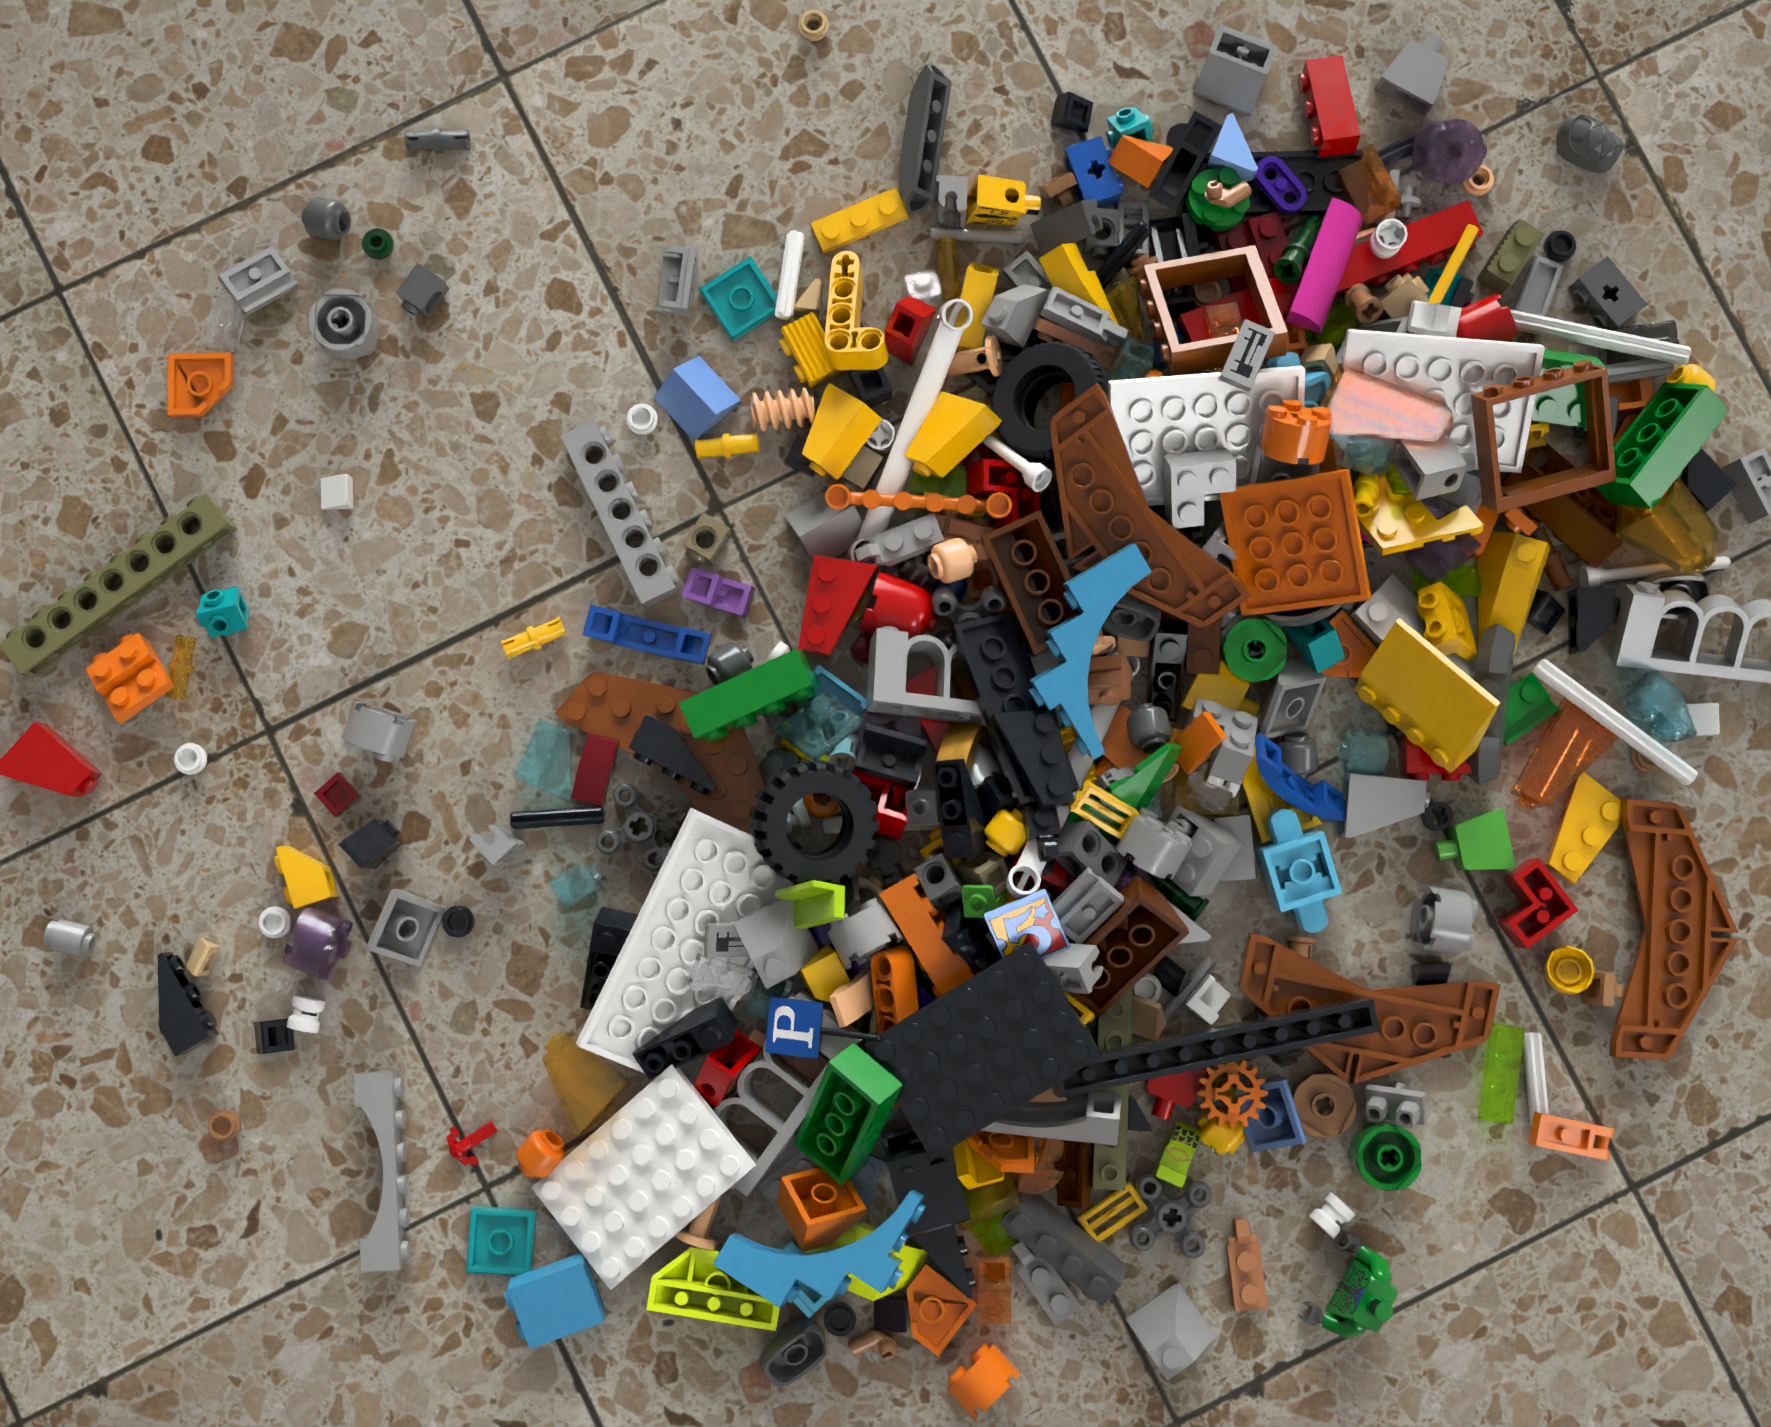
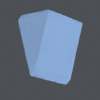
M1231 113L1227 115L1206 166L1219 169L1225 167L1232 168L1241 180L1249 182L1253 180L1258 167L1235 116Z

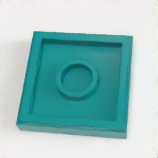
M751 256L699 288L700 294L732 342H735L775 316L777 295Z
M472 1206L470 1211L466 1273L518 1276L532 1271L537 1209Z

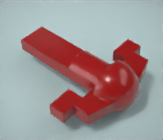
M489 1121L458 1142L455 1137L460 1135V1132L454 1125L449 1129L451 1134L446 1136L449 1153L463 1165L467 1166L472 1163L475 1166L479 1163L478 1159L474 1154L468 1157L466 1152L498 1130L493 1122Z

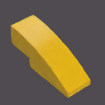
M1076 243L1061 244L1039 258L1053 287L1056 286L1109 312V317L1114 320V323L1118 324L1095 270H1087Z

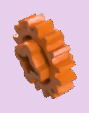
M1241 1060L1237 1066L1235 1062L1227 1063V1065H1216L1215 1070L1206 1067L1204 1070L1208 1075L1207 1078L1197 1079L1203 1085V1089L1195 1091V1094L1203 1096L1204 1099L1198 1104V1107L1201 1109L1208 1108L1209 1111L1206 1113L1205 1118L1210 1120L1216 1116V1125L1222 1127L1225 1121H1228L1229 1129L1236 1128V1121H1239L1243 1127H1247V1118L1249 1116L1255 1120L1259 1119L1258 1114L1255 1112L1256 1108H1266V1105L1260 1102V1097L1268 1095L1267 1091L1260 1090V1085L1265 1082V1078H1255L1258 1068L1251 1067L1247 1070L1246 1060ZM1238 1072L1248 1079L1251 1087H1245L1240 1082ZM1224 1073L1223 1080L1216 1087H1211L1214 1080ZM1231 1084L1233 1089L1245 1092V1094L1233 1096L1232 1102L1229 1097L1218 1094V1092L1230 1090ZM1211 1099H1218L1224 1105L1225 1114L1217 1110ZM1246 1100H1251L1249 1106L1240 1113V1106Z

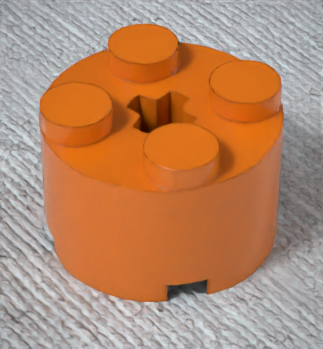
M1283 399L1282 405L1268 406L1265 412L1259 449H1264L1265 456L1285 463L1297 464L1298 458H1309L1308 464L1321 463L1325 459L1332 423V411L1323 407H1314L1312 409L1301 407L1302 402L1294 399Z
M984 1342L971 1355V1359L974 1362L965 1369L960 1365L947 1378V1383L950 1386L946 1390L973 1420L978 1417L977 1408L984 1412L1011 1386L1009 1384L1011 1381L1008 1379L1011 1375L1016 1379L1021 1375L1019 1370L994 1343L989 1347Z

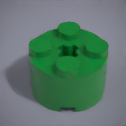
M1372 1122L1365 1125L1354 1135L1348 1149V1157L1355 1173L1363 1181L1380 1190L1404 1189L1417 1179L1421 1171V1148L1417 1139L1406 1129L1389 1122ZM1384 1150L1388 1151L1387 1155L1390 1157L1387 1162L1382 1160L1381 1153Z

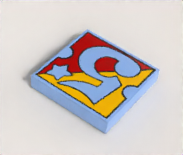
M1046 889L984 913L985 920L1003 958L1030 941L1034 943L1042 958L1070 948Z

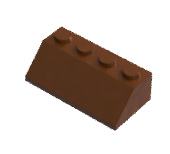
M1546 443L1545 446L1530 448L1524 455L1521 473L1508 472L1501 482V487L1575 467ZM1596 487L1524 506L1534 520L1546 525L1557 540L1569 545L1581 561L1591 564L1595 569L1622 545L1635 521L1618 504H1611Z
M1039 510L981 536L980 541L998 582L1006 595L1007 602L1013 611L1032 657L1049 650L1046 645V641L1049 640L1047 631L1079 613L1077 608L1072 610L1063 596V593L1066 592L1063 584L1071 580V576L1043 514Z
M1138 875L1120 892L1124 896V903L1082 943L1097 945L1100 953L1096 960L1093 961L1091 968L1093 971L1094 967L1103 966V972L1092 986L1093 991L1090 994H1069L1100 1017L1189 934V929L1164 895ZM1073 940L1069 941V943L1077 944Z

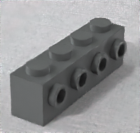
M1025 1185L1007 1205L999 1222L1011 1237L1018 1238L1028 1246L1036 1257L1044 1259L1054 1267L1062 1278L1069 1279L1079 1287L1087 1298L1095 1300L1103 1306L1122 1285L1128 1266L1028 1185Z

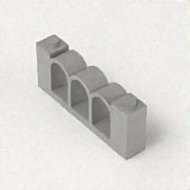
M1644 581L1637 582V585L1625 584L1608 655L1616 666L1771 683V651L1768 660L1743 658L1752 626L1762 618L1771 617V601L1766 599L1754 600L1741 608L1730 597L1718 594L1707 596L1696 603L1686 592L1677 589L1661 592L1655 584ZM1674 607H1688L1689 618L1680 650L1654 648L1657 631L1663 615ZM1720 612H1733V624L1724 655L1699 653L1701 639L1708 620Z
M885 626L875 630L869 645L867 712L955 723H981L982 726H986L977 701L950 698L951 660L961 658L956 644L952 645L948 650L943 642L930 635H917L908 640V632L899 631L896 627ZM1050 650L1035 657H1032L1029 652L1036 675L1062 661L1060 656L1055 659ZM920 652L933 660L937 670L936 696L906 692L908 654ZM1059 705L1054 707L1056 711L1061 709ZM1057 714L1058 723H1059V726H1060V725H1061V720H1060V718H1059V716H1058V714Z
M807 990L801 991L797 995L792 993L788 997V999L821 1002L814 998ZM824 1004L822 1028L860 1032L851 1024L840 1028L834 1011ZM821 1034L820 1051L831 1061L852 1043L860 1047L864 1040ZM766 1040L763 1047L764 1058L750 1063L741 1071L737 1082L738 1094L723 1100L714 1110L756 1164L751 1171L733 1185L746 1197L756 1191L798 1133L827 1067L826 1065L814 1083H812L787 1064L780 1054L765 1052ZM767 1068L775 1072L804 1095L788 1119L764 1102L754 1092L752 1077L756 1069ZM741 1104L747 1107L777 1131V1134L762 1155L729 1128L727 1111L730 1105Z

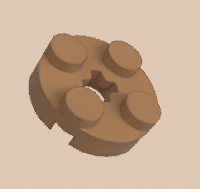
M1310 1073L1295 1086L1292 1092V1098L1302 1129L1309 1135L1322 1139L1333 1137L1345 1132L1355 1119L1357 1106L1352 1089L1348 1083L1336 1075L1330 1073ZM1324 1096H1327L1331 1110L1329 1112L1324 1110L1319 1114L1315 1103L1317 1099L1322 1100Z

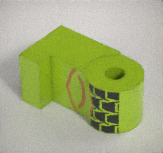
M1176 1120L1164 1141L1151 1173L1162 1180L1183 1188L1187 1177V1170L1200 1140V1130Z

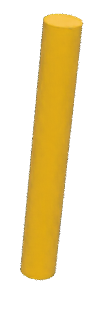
M1472 224L1466 226L1428 299L1429 303L1441 304L1479 231L1476 226Z

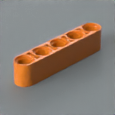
M897 945L879 951L871 958L870 966L878 1035L919 1010L914 958L910 949L904 945ZM895 1101L893 1107L900 1108L897 1101Z

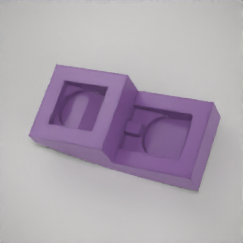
M691 567L681 597L746 618L755 588L751 585L723 578L718 574Z

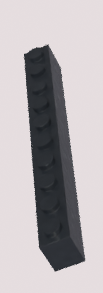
M1359 997L1100 1051L1102 1057L1052 1086L1054 1095L1062 1098L1380 1032L1374 1000Z

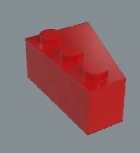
M814 555L798 644L799 650L807 655L831 659L853 615L878 572L877 565Z

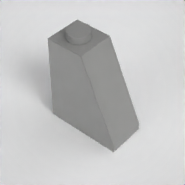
M1360 774L1344 775L1342 794L1344 796L1345 820L1340 822L1339 838H1353L1424 813L1425 808H1428L1430 804V789L1426 788L1427 781Z

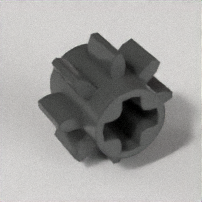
M928 551L902 561L903 566L900 572L903 573V579L921 587H924L926 584L931 587L937 580L932 576L928 567L927 558L931 552Z

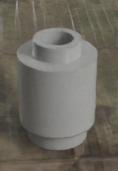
M60 919L58 922L51 921L46 927L43 938L44 945L50 946L52 951L81 958L93 951L97 941V935L94 934L91 926Z

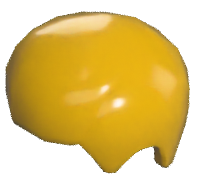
M1568 945L1553 950L1547 956L1543 967L1545 979L1552 989L1561 994L1568 995L1578 994L1586 990L1591 985L1595 973L1592 959L1583 950Z

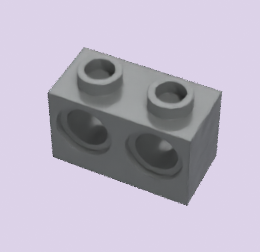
M1090 821L1067 822L1061 831L1062 834L1056 840L1058 855H1053V857L1074 880L1089 867L1097 877L1100 876L1114 888L1127 862L1118 853L1116 847L1109 843L1099 832V828Z

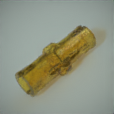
M940 238L936 241L939 266L936 267L937 276H940L941 302L946 303L949 300L960 299L961 297L959 289L961 266L958 265L956 238Z
M176 635L172 663L168 662L167 667L170 670L169 677L174 688L168 691L165 697L186 701L189 674L194 671L191 663L197 639Z

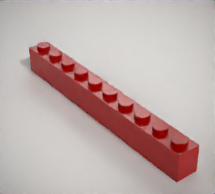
M1469 200L1405 225L1408 234L1407 239L1396 255L1391 258L1383 259L1375 256L1370 250L1369 240L1354 245L1334 300L1342 296L1344 298L1346 291L1355 284L1363 283L1366 287L1372 285L1373 289L1378 288L1390 281L1392 276L1401 274L1402 277L1407 272L1411 275L1418 271V266L1429 262L1430 266L1446 260L1448 258L1447 254L1455 250L1468 224H1472L1479 229L1468 251L1476 247L1475 243L1483 235V231ZM1305 267L1302 269L1299 280L1295 283H1283L1276 277L1269 279L1283 320L1287 318ZM1246 288L1181 314L1176 324L1181 328L1184 342L1190 343L1238 334L1245 319L1261 325L1249 289Z

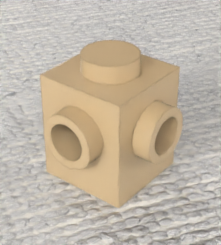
M1407 272L1402 277L1398 274L1388 281L1384 286L1386 290L1378 296V299L1383 304V309L1391 318L1409 316L1412 301L1429 302L1426 295L1429 288L1419 276L1413 279Z

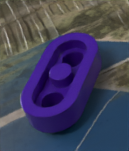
M1274 156L1263 158L1258 163V170L1254 176L1256 184L1281 213L1292 215L1299 212L1307 200L1305 187L1281 159ZM1271 172L1275 178L1269 180L1265 177L1264 173ZM1289 195L1293 197L1294 203H1287L1284 200V196Z

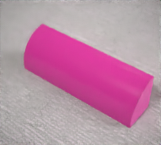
M1332 197L1286 322L1320 334L1322 333L1363 222L1362 214L1352 205Z

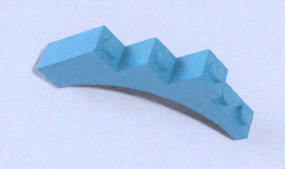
M1136 544L1125 546L1063 584L1066 589L1063 596L1072 610L1077 608L1079 613L1046 632L1049 640L1046 641L1047 647L1055 659L1060 656L1062 661L1029 680L1033 686L1029 693L1037 706L1044 705L1046 709L1051 710L1059 705L1061 709L1056 712L1066 728L1071 726L1077 737L1073 741L1082 756L1088 754L1094 760L1105 754V750L1095 731L1089 708L1088 673L1091 654L1099 631L1113 607L1132 586L1152 572Z
M915 1189L911 1190L897 1210L875 1231L856 1242L832 1250L810 1253L782 1251L760 1245L738 1233H734L728 1237L713 1265L779 1308L785 1305L787 1301L791 1304L793 1303L802 1288L798 1284L799 1281L829 1300L835 1298L837 1294L843 1296L852 1281V1278L848 1276L849 1273L882 1293L888 1286L893 1289L903 1274V1271L898 1269L903 1260L893 1255L892 1252L894 1250L898 1253L900 1252L909 1237L908 1234L904 1233L911 1221L916 1224L924 1212L926 1206L921 1203L925 1195Z

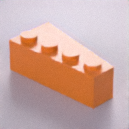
M916 874L910 875L879 893L899 926L904 940L915 952L919 967L924 974L929 975L934 983L932 989L937 998L978 974L972 966L941 939L947 915L944 909L939 910L929 901Z

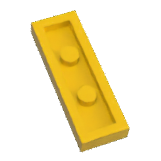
M895 187L811 223V228L822 253L826 254L908 219V214Z

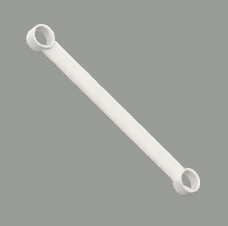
M962 299L949 300L940 309L938 329L875 490L878 493L897 494L903 490L913 464L904 455L939 396L963 331L972 322V308L969 303ZM952 303H956L947 322L946 310ZM964 306L967 312V320L961 327H954L957 315L961 307ZM879 506L876 509H868L857 539L849 546L848 553L851 561L858 562V559L857 561L855 560L854 552L856 546L861 541H864L862 546L870 544L868 539L887 531L896 507Z
M1124 655L1133 666V680L1140 669V660L1138 656ZM1121 701L1112 706L1102 703L1091 704L1090 706L1094 728L1101 743ZM1073 743L1067 756L1079 785L1078 790H1080L1094 759L1089 757L1088 754L1082 756L1075 743ZM1078 790L1076 792H1073L1074 801L1076 799L1075 794L1078 792ZM1068 806L1056 807L1061 830L1071 811ZM1036 840L1027 841L1017 865L1011 869L1007 876V890L1015 898L1021 899L1033 894L1040 887L1041 874L1047 861L1040 862ZM1023 871L1017 887H1015L1012 879L1013 874ZM1029 875H1031L1035 886L1029 891H1022Z

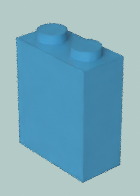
M582 1253L510 1278L507 1291L504 1292L509 1310H514L518 1321H516L518 1335L521 1340L526 1339L529 1349L603 1323L605 1319V1306L588 1262Z

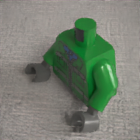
M1341 1231L1347 1235L1348 1243L1344 1245L1341 1242L1335 1241V1246L1340 1250L1356 1253V1257H1352L1325 1310L1328 1313L1326 1315L1323 1314L1319 1307L1309 1301H1305L1303 1304L1312 1308V1313L1309 1317H1304L1300 1314L1298 1316L1313 1326L1321 1323L1322 1328L1344 1338L1362 1335L1366 1330L1376 1333L1380 1330L1383 1322L1392 1317V1305L1398 1295V1290L1391 1283V1272L1387 1260L1368 1246H1361L1360 1239L1356 1234Z

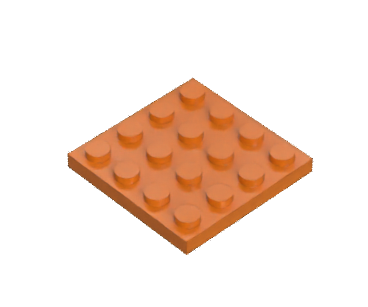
M1349 469L1236 486V491L1219 493L1228 544L1236 553V559H1231L1233 572L1252 593L1250 598L1240 604L1242 616L1367 601L1371 598Z

